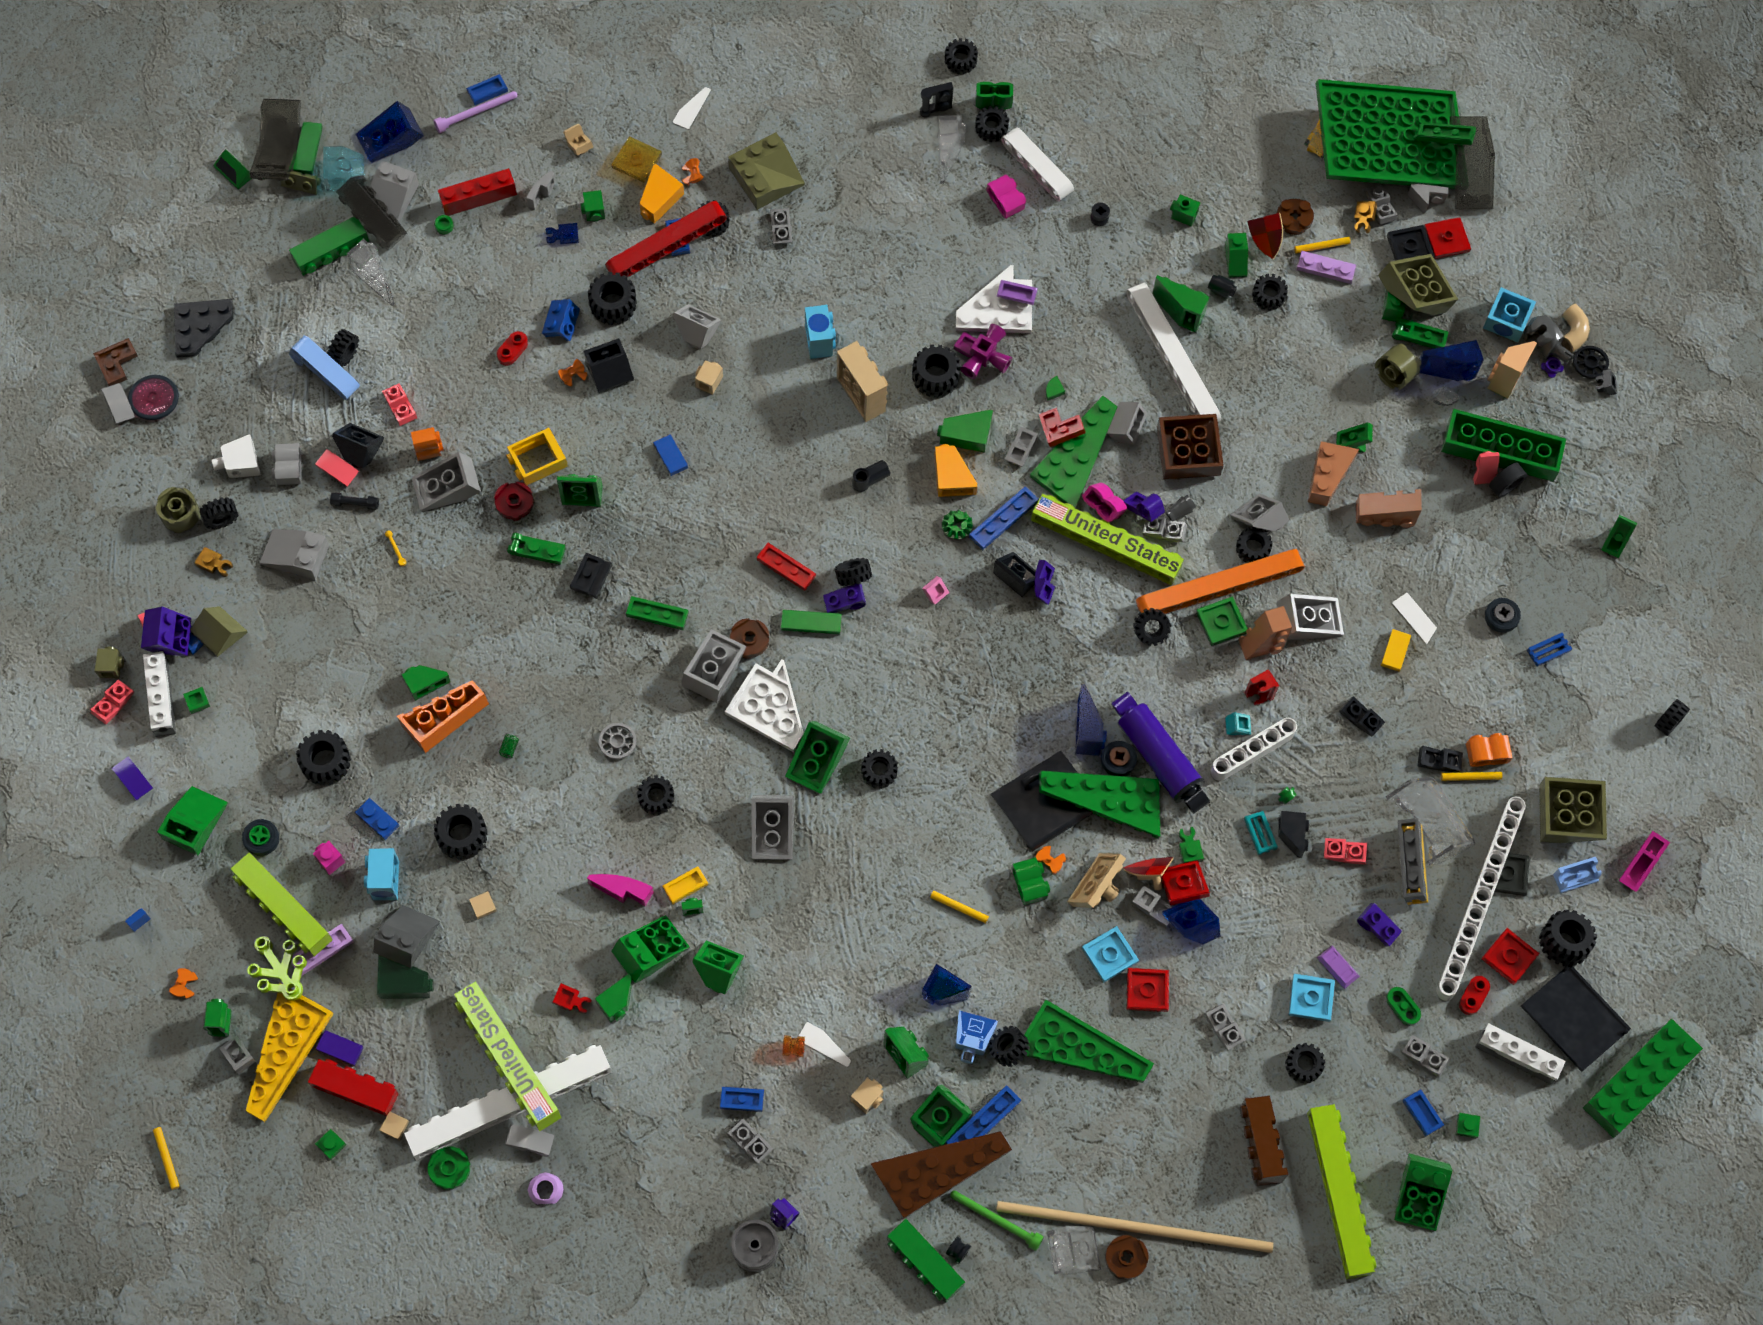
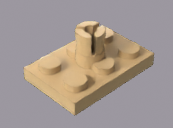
M1099 853L1067 902L1072 907L1094 908L1101 901V896L1109 902L1113 901L1118 896L1119 889L1112 884V879L1120 872L1126 858L1121 854Z

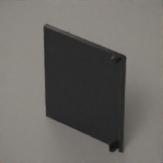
M1062 751L1057 752L991 793L1032 852L1093 814L1090 810L1080 809L1072 803L1057 800L1039 791V773L1041 771L1078 773Z
M1570 964L1564 967L1560 973L1521 1005L1522 1009L1581 1072L1631 1029Z

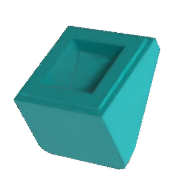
M1234 712L1226 716L1227 735H1251L1250 715Z

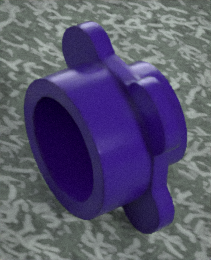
M1550 357L1546 363L1543 362L1541 364V369L1545 370L1550 378H1554L1557 373H1561L1564 370L1560 360L1555 357Z

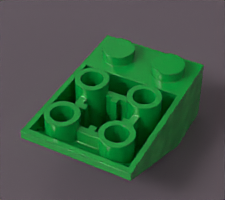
M1157 275L1152 292L1155 300L1179 326L1196 333L1205 315L1209 296L1201 291L1192 290L1184 284L1175 283L1167 277Z
M191 786L167 814L157 833L162 840L198 856L228 802Z
M665 915L619 938L611 952L625 971L630 974L634 983H637L652 975L689 949V945Z
M1409 1153L1403 1172L1394 1220L1436 1231L1452 1175L1451 1165Z

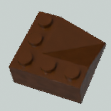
M1217 414L1159 417L1157 435L1163 480L1221 476L1224 464Z

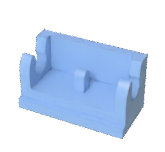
M1589 858L1558 868L1553 876L1560 893L1598 882L1602 872L1596 869L1598 864L1597 858Z

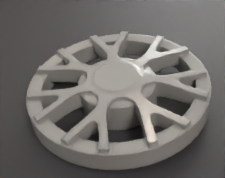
M613 723L606 726L599 736L600 750L605 756L615 760L624 759L631 755L637 743L636 735L632 728L623 723ZM617 727L618 733L612 734L611 728ZM624 728L629 731L626 736L621 734ZM604 734L610 736L609 741L602 739ZM633 738V743H626V739ZM610 744L611 748L605 751L603 747ZM624 746H626L629 749L627 753H624L622 751V748ZM614 749L619 750L618 755H612Z

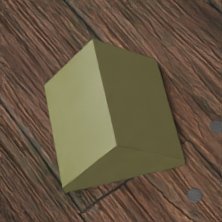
M217 606L203 608L191 627L190 633L218 657L247 634V630L224 609Z

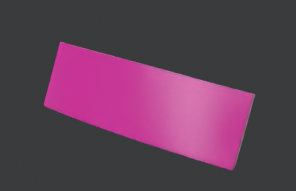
M1651 831L1619 881L1637 892L1670 842L1654 831Z
M591 874L587 877L589 885L623 904L627 897L646 906L654 893L652 886L625 876Z

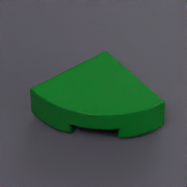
M1058 376L1053 377L1047 385V401L1065 394Z

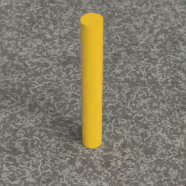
M1350 237L1295 246L1294 250L1297 254L1301 253V251L1308 252L1350 244Z
M1502 772L1441 773V781L1502 780Z
M934 890L930 896L931 899L985 924L988 921L989 916Z
M158 1127L153 1129V1133L171 1190H174L180 1186L162 1129Z

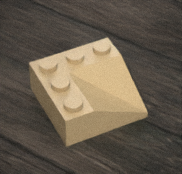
M856 341L837 351V379L865 422L886 412L888 383L885 377L880 376L877 372L878 368L875 362L870 361L867 357L868 353L865 347L860 346Z

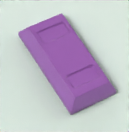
M1001 280L997 297L1034 305L1038 288Z
M1333 945L1317 957L1344 989L1360 977Z

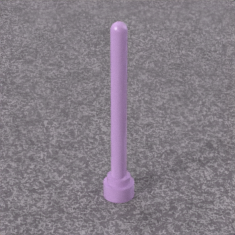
M515 91L449 118H436L433 120L436 130L439 134L445 132L449 125L517 98V93Z

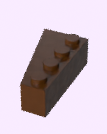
M1270 1095L1246 1098L1242 1105H1240V1114L1242 1118H1245L1246 1122L1244 1136L1246 1139H1249L1250 1147H1247L1249 1160L1252 1159L1254 1168H1251L1253 1181L1256 1180L1257 1186L1282 1183L1289 1174L1287 1168L1282 1167L1285 1157L1283 1150L1278 1149L1280 1143L1279 1132L1277 1128L1273 1129L1276 1119Z

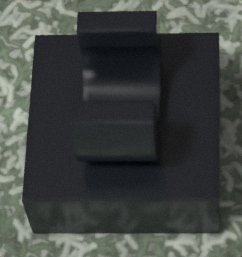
M1611 369L1603 370V376L1595 378L1597 383L1603 382L1601 386H1596L1597 391H1607L1609 395L1617 394L1616 376Z

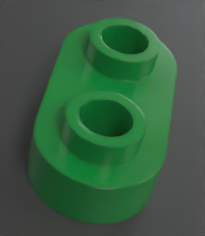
M1394 987L1387 993V1004L1401 1022L1407 1026L1417 1024L1421 1018V1010L1409 994L1401 987ZM1393 997H1399L1400 1002H1395ZM1406 1013H1411L1413 1018H1407Z

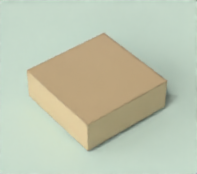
M488 891L469 899L477 919L497 911Z
M389 1111L380 1128V1132L400 1140L409 1120Z

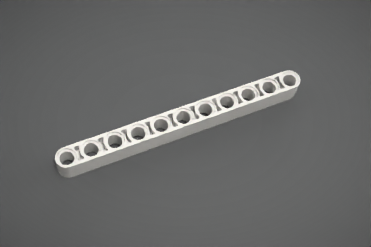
M1520 797L1510 798L1503 810L1437 986L1436 993L1441 1000H1451L1459 988L1525 810V802ZM1510 806H1517L1519 811H1513ZM1504 823L1511 824L1513 829L1505 828ZM1497 841H1503L1506 847H1500ZM1490 859L1498 860L1499 865L1492 864ZM1490 876L1493 882L1487 883L1483 877ZM1476 895H1483L1486 901H1480ZM1470 913L1478 914L1479 919H1473ZM1463 931L1471 932L1473 937H1466ZM1456 949L1464 950L1466 955H1458ZM1449 968H1457L1459 974H1452ZM1442 986H1449L1452 992L1446 993Z

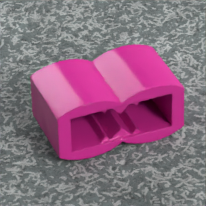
M1007 174L988 183L986 189L991 200L996 204L1005 219L1024 210L1026 203L1024 194L1016 189V182Z
M1100 482L1089 486L1082 495L1084 501L1090 507L1096 509L1098 515L1107 522L1119 519L1127 510L1124 501L1114 496L1112 490L1104 483Z

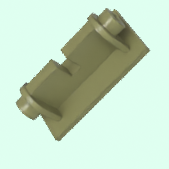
M291 169L281 170V186L317 195V185L321 184V178H318L317 175L305 174L304 176L301 172L292 171Z

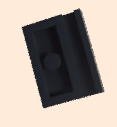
M585 553L570 584V589L597 599L611 570L612 562H607L602 558Z

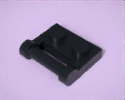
M952 82L922 89V107L920 108V115L927 118L931 113L943 112L952 108L954 89ZM933 96V103L929 104L930 99Z

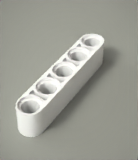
M1015 127L1001 138L1004 147L1056 201L1062 200L1074 191L1071 181L1020 128Z
M1284 718L1218 757L1212 765L1211 776L1218 781L1225 780L1290 741L1297 729L1296 722L1291 718ZM1282 727L1290 728L1291 732H1285ZM1266 737H1272L1275 742L1267 741ZM1249 747H1256L1258 752L1251 751ZM1238 756L1242 761L1236 762L1233 757ZM1222 766L1223 768H1225V771L1220 772L1216 769V767Z

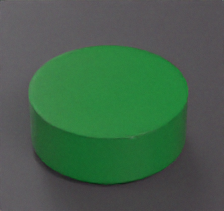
M447 215L438 216L434 221L435 229L439 234H449L454 228L452 218Z

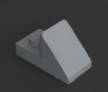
M1411 184L1408 191V197L1423 213H1426L1429 202L1435 204L1445 203L1448 195V187Z
M237 1035L219 1048L238 1074L256 1062Z

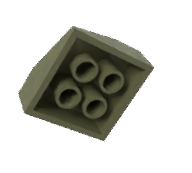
M777 132L728 156L730 171L757 210L805 185L786 145Z
M1432 254L1391 261L1378 275L1388 292L1415 311L1430 315L1446 313L1458 300Z
M1544 777L1539 784L1540 842L1571 843L1606 840V781Z

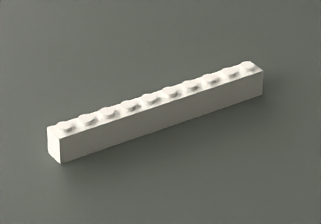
M596 1045L590 1046L582 1054H572L566 1057L562 1063H552L545 1067L546 1070L539 1073L537 1071L534 1072L551 1099L612 1073L601 1045L597 1047ZM507 1087L501 1090L494 1089L488 1092L486 1097L481 1099L474 1098L467 1102L468 1105L461 1108L454 1107L448 1110V1114L444 1116H434L424 1125H414L404 1134L417 1161L440 1148L448 1147L519 1115L526 1110L521 1111L515 1101L518 1098L515 1092L511 1094Z

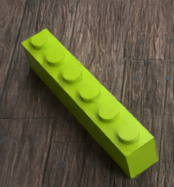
M250 852L231 868V871L234 873L232 877L240 887L244 885L247 888L245 892L253 900L257 898L260 901L258 905L265 913L270 911L274 915L271 917L272 920L279 927L283 925L286 928L285 933L292 940L296 938L300 942L298 946L305 954L310 952L315 957L333 940L329 933Z

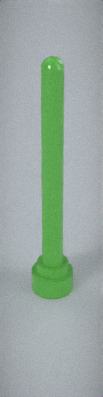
M957 1191L950 1193L952 1199L1025 1240L1030 1249L1037 1251L1044 1238L1043 1235L1037 1232H1031L1030 1234Z

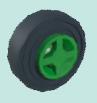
M256 819L244 828L242 842L245 849L251 854L265 856L277 848L279 832L271 821Z

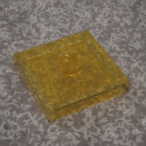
M629 136L611 164V167L645 183L653 165L662 156V151Z

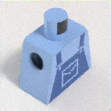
M959 1010L955 1048L963 1050L962 1062L973 1064L975 1054L982 1056L985 1054L989 1041L996 1030L997 1020Z

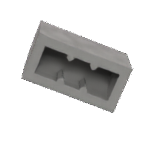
M1120 402L1107 434L1123 444L1135 445L1147 412L1139 402Z

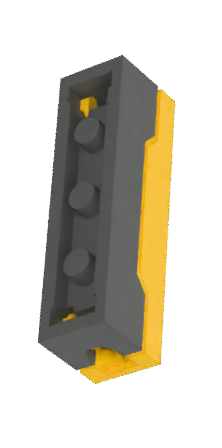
M1418 818L1398 820L1403 898L1408 905L1428 903L1422 825Z

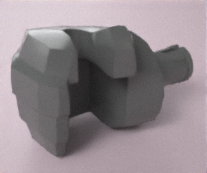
M1546 315L1532 318L1525 327L1523 339L1527 342L1534 333L1538 332L1541 336L1535 342H1537L1539 347L1542 346V355L1546 359L1555 355L1565 364H1568L1574 354L1561 345L1564 336L1560 328Z

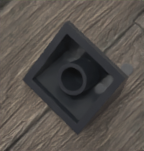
M1011 552L996 559L993 574L1018 595L1023 597L1035 585L1036 570L1016 553Z

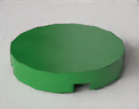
M453 1146L436 1150L428 1162L427 1169L430 1180L437 1187L445 1190L460 1187L470 1174V1162L467 1155L461 1149Z

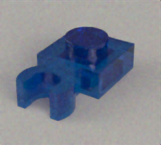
M577 223L558 224L559 229L552 227L545 229L546 234L553 235L546 237L547 243H554L556 240H560V245L579 243Z

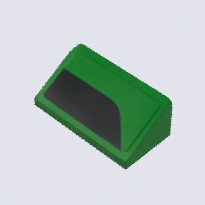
M226 149L213 165L238 190L252 179L250 171Z

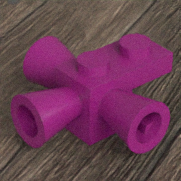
M990 324L986 336L980 334L977 339L966 332L962 333L953 349L970 358L960 368L966 377L976 379L981 365L987 367L989 362L1000 372H1006L1012 357L996 352L997 343L1006 336L1003 328L996 324Z

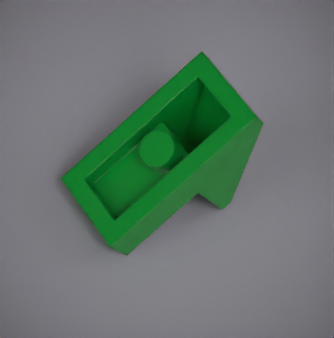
M1367 422L1338 431L1336 445L1359 449L1358 452L1362 453L1365 452L1366 444L1372 442L1373 425Z
M1619 515L1601 550L1619 558L1637 523Z

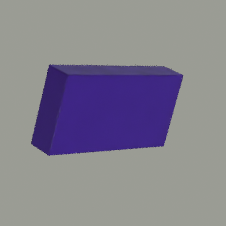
M325 1030L316 1050L355 1066L364 1047Z

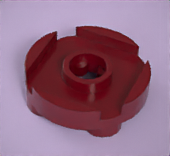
M515 481V483L501 485L494 497L497 512L502 517L512 519L513 521H519L527 516L534 504L531 489L522 482ZM517 497L518 503L511 504V501L509 499H515Z

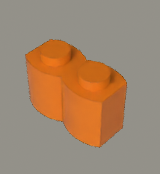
M434 427L411 432L418 461L441 456L440 451H444L439 431L435 432Z
M1501 733L1492 734L1490 737L1474 735L1466 743L1470 767L1506 764L1512 760L1507 735H1502Z

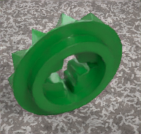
M959 509L957 511H950L947 515H944L942 520L943 532L952 539L967 537L973 528L972 517H969L967 512H962ZM954 519L958 522H962L960 526L961 529L958 528L957 525L953 526Z

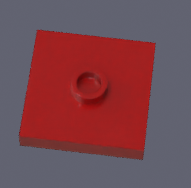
M1460 217L1424 225L1435 256L1434 259L1471 251V246Z
M1198 860L1170 866L1160 876L1170 906L1210 897V892Z
M1506 928L1481 959L1512 985H1515L1540 953L1510 929Z
M1128 968L1126 1010L1168 1012L1169 970Z

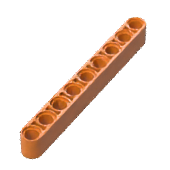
M1292 549L1138 597L1135 601L1141 613L1144 612V609L1150 610V608H1154L1167 614L1299 573L1304 570L1305 566L1298 550Z

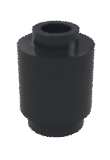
M1213 275L1208 284V289L1212 293L1228 299L1229 296H1234L1237 286H1235V281L1221 275Z

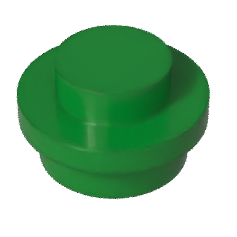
M1286 786L1278 793L1280 796L1278 801H1282L1284 804L1291 801L1297 795L1294 791L1295 788L1291 787L1289 789Z

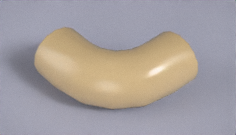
M1577 304L1570 306L1562 315L1571 329L1569 333L1564 335L1561 345L1571 353L1582 346L1590 332L1589 320Z

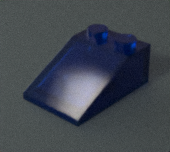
M399 101L393 103L356 133L371 163L411 147L424 136L410 108Z
M1477 340L1422 351L1419 358L1421 360L1419 373L1455 381H1470L1474 379L1484 361Z
M1081 684L1077 700L1075 754L1099 756L1101 749L1105 747L1107 730H1103L1104 723L1086 685Z

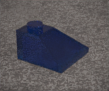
M1201 899L1180 903L1162 911V915L1184 938L1200 944H1206L1221 937L1219 918Z
M936 964L922 989V995L924 996L923 999L932 1005L935 1003L941 1006L968 1000L972 986Z

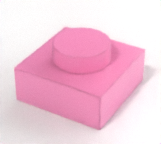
M938 576L922 588L932 604H937L949 594L944 582Z

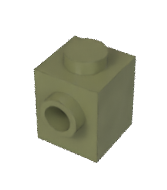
M114 647L98 648L95 672L98 677L119 679L120 670L124 667V656Z

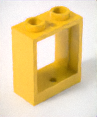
M550 428L507 446L509 454L506 457L510 465H515L517 469L515 474L518 480H523L526 485L568 467L566 457ZM546 443L555 461L526 474L517 456Z

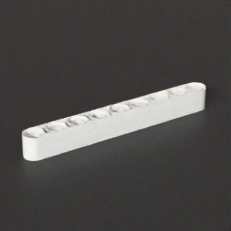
M1141 283L1127 289L1126 294L1130 304L1193 414H1217V421L1220 422L1221 414L1147 284Z

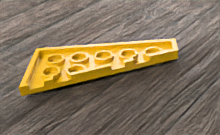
M282 993L277 994L262 1046L260 1062L257 1065L255 1081L248 1099L247 1113L266 1122L332 1018V1011L303 995L297 1000H288Z

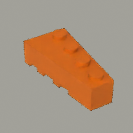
M473 680L448 691L449 694L431 699L432 702L412 708L413 711L397 715L401 726L425 753L489 705L484 692Z

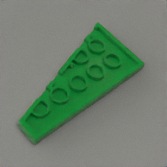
M1041 771L1039 773L1040 793L1060 801H1067L1080 809L1085 808L1092 811L1093 814L1121 825H1128L1136 831L1146 832L1154 838H1160L1158 779Z
M1048 1000L1044 1001L1024 1034L1029 1041V1044H1027L1029 1050L1025 1051L1028 1053L1027 1057L1141 1083L1145 1081L1154 1065L1153 1062Z

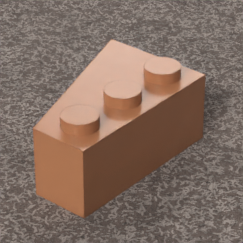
M1415 489V493L1403 494V490L1396 491V495L1385 496L1384 492L1359 494L1356 501V523L1365 526L1379 524L1384 527L1398 525L1403 528L1414 526L1422 511L1421 489Z

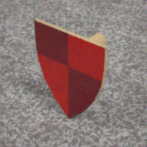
M1276 213L1247 221L1252 239L1257 247L1265 255L1274 259L1283 239L1281 214Z
M1162 857L1143 860L1123 867V870L1137 876L1138 880H1153L1154 889L1161 890L1160 876L1164 874L1174 858Z

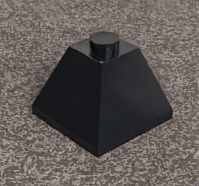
M352 423L345 425L332 434L344 460L356 468H364L370 464L384 440L383 436Z

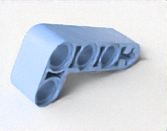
M306 335L290 349L289 355L294 362L300 366L305 364L344 400H347L360 387L359 383Z

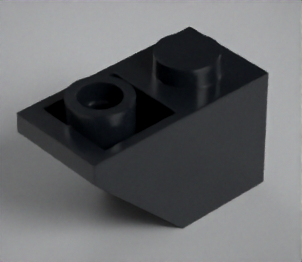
M1281 811L1278 819V837L1297 857L1302 858L1304 852L1308 851V839H1305V832H1308L1309 820H1306V813Z

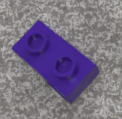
M1136 491L1123 500L1128 510L1150 522L1165 513L1161 498L1154 493L1146 497Z
M862 584L850 585L823 595L827 613H837L848 608L850 610H857L866 606Z
M1370 903L1357 919L1358 924L1362 928L1372 932L1385 946H1390L1402 932L1375 903Z
M778 1198L772 1204L770 1219L777 1227L781 1226L785 1230L800 1213L785 1198L782 1200Z

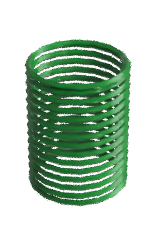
M506 734L499 754L506 758H513L519 739L516 736Z

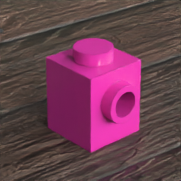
M330 841L318 845L313 853L316 861L328 875L345 863L342 855Z

